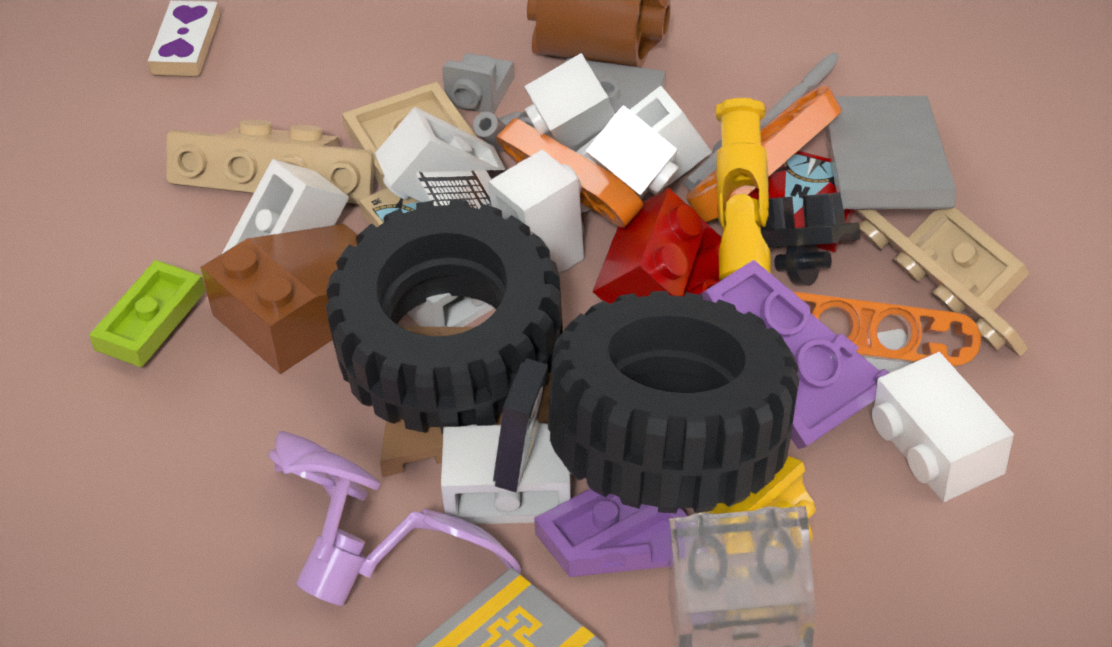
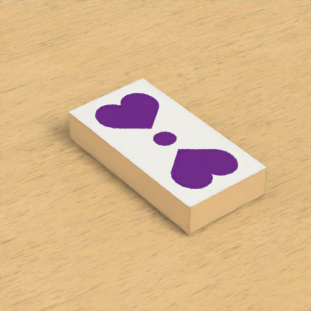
M170 1L148 59L151 75L200 76L220 18L218 2Z

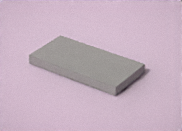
M835 96L842 111L825 126L836 192L841 194L843 209H951L955 207L956 187L928 96Z

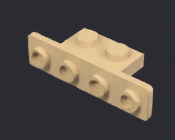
M242 120L239 127L221 135L173 130L167 134L166 179L171 184L254 193L271 160L276 159L318 172L349 196L347 203L359 204L360 199L373 194L374 153L371 150L339 147V136L322 135V128L319 126L293 125L290 126V131L271 129L272 123L269 121Z
M955 207L951 209H936L907 238L876 210L855 209L863 219L859 224L861 233L880 250L887 244H890L898 251L899 254L894 260L914 280L920 282L927 276L934 282L937 288L932 293L951 312L961 313L965 309L977 319L975 323L980 330L981 337L991 347L998 351L1006 344L1020 357L1029 349L1016 330L995 313L994 310L1021 284L1030 272L1020 260Z

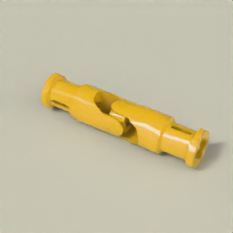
M751 98L727 99L715 106V118L721 122L722 147L716 151L718 219L723 229L719 247L720 280H723L752 260H755L771 274L770 249L761 234V225L762 227L766 226L769 216L767 150L761 146L760 120L765 118L766 105L762 101ZM747 185L759 189V200L751 198L746 194H737L728 200L731 192L736 188Z

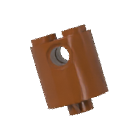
M528 0L527 19L536 21L532 36V52L535 54L573 58L582 53L587 61L641 68L645 63L648 52L661 40H665L670 23V0Z

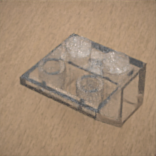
M770 506L755 511L721 514L696 513L688 517L669 518L668 599L676 647H812L816 609L806 506L788 508Z

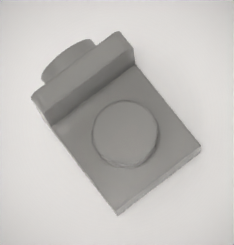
M466 53L461 62L448 60L442 68L444 91L454 106L476 112H491L494 114L514 79V65L512 61L491 58L486 55Z

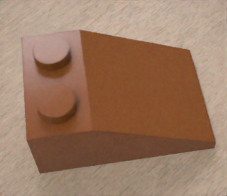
M338 224L245 239L200 267L212 315L279 374H282L333 340L326 311V304L329 301L326 292L330 275L337 270L336 261L349 244L357 246V234L346 225Z

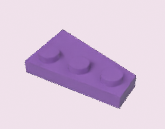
M752 260L700 294L703 296V300L716 303L720 299L734 304L736 310L743 314L750 311L764 321L766 329L774 328L790 348L799 367L798 377L800 378L791 439L798 449L807 447L873 402L876 396L878 378L889 374L885 369L878 370L857 352L859 347L842 333L836 335L810 313V306L755 260Z

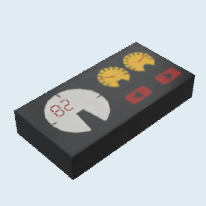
M527 358L525 362L520 364L503 407L493 476L495 487L515 493L518 490L535 445L548 369L547 364Z

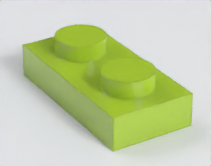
M154 260L89 334L94 351L142 368L206 292L202 275Z

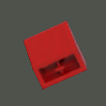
M668 187L643 202L644 208L625 228L617 227L592 292L602 301H606L609 304L614 303L618 296L635 293L637 297L649 296L651 291H668V295L685 297V292L700 295L721 281L719 279V247L722 237L691 206L687 205Z

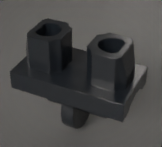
M840 192L803 196L805 226L795 227L792 196L769 198V216L766 226L762 227L761 225V234L769 248L787 246L786 254H777L775 256L774 266L777 271H787L791 282L796 286H810L814 284L818 278L819 270L830 268L832 264L831 254L828 251L819 252L816 244H830L860 239L859 222L845 223Z

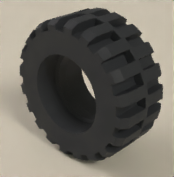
M450 199L449 205L434 206V202L431 200L416 203V210L403 213L400 208L386 214L383 217V224L376 227L371 223L356 236V247L349 244L336 261L337 270L329 277L326 290L329 301L326 304V311L338 365L344 381L350 383L352 394L362 405L368 407L373 405L376 416L393 424L400 418L404 420L405 428L426 433L428 427H439L441 434H443V427H461L472 424L491 426L496 424L495 416L503 413L505 401L520 364L525 362L526 358L548 365L545 386L549 382L548 373H551L553 348L556 340L563 333L560 277L556 263L550 259L549 248L539 236L535 234L530 235V227L512 215L506 220L503 218L500 209L483 203L480 209L469 207L467 200ZM450 293L451 296L478 299L496 309L480 325L468 331L449 336L420 335L397 325L410 310L427 302L426 298L439 294Z
M651 291L649 296L637 297L635 293L618 296L614 303L609 304L606 301H602L591 306L585 315L580 313L556 340L552 357L548 414L550 442L554 452L564 466L578 481L586 478V483L591 490L605 498L609 494L618 496L623 505L640 509L641 504L658 507V512L675 514L678 508H693L694 513L712 511L718 503L722 502L729 507L744 501L750 496V491L754 494L759 492L783 468L787 460L800 380L798 377L799 367L790 348L774 328L766 329L762 318L750 311L743 314L737 311L732 303L720 299L715 303L703 300L702 295L686 292L685 297L668 295V291Z

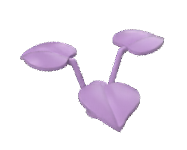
M284 431L278 432L275 439V449H271L268 457L275 462V471H283L284 474L294 473L321 484L330 497L322 535L317 537L296 582V585L305 592L326 602L343 606L358 573L370 578L376 565L411 530L416 528L445 532L493 551L508 569L512 567L520 574L521 568L516 559L491 534L463 519L423 508L422 512H411L365 557L361 554L365 542L346 531L338 529L347 494L365 501L368 493L361 485L378 491L381 485L380 481L352 461L328 451L309 439Z

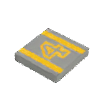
M511 567L415 647H605V643Z

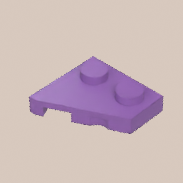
M588 489L534 518L535 534L569 577L698 564L711 559V542L681 508H678L676 514L658 512V507L641 504L640 509L623 505L618 496L609 494L605 498Z

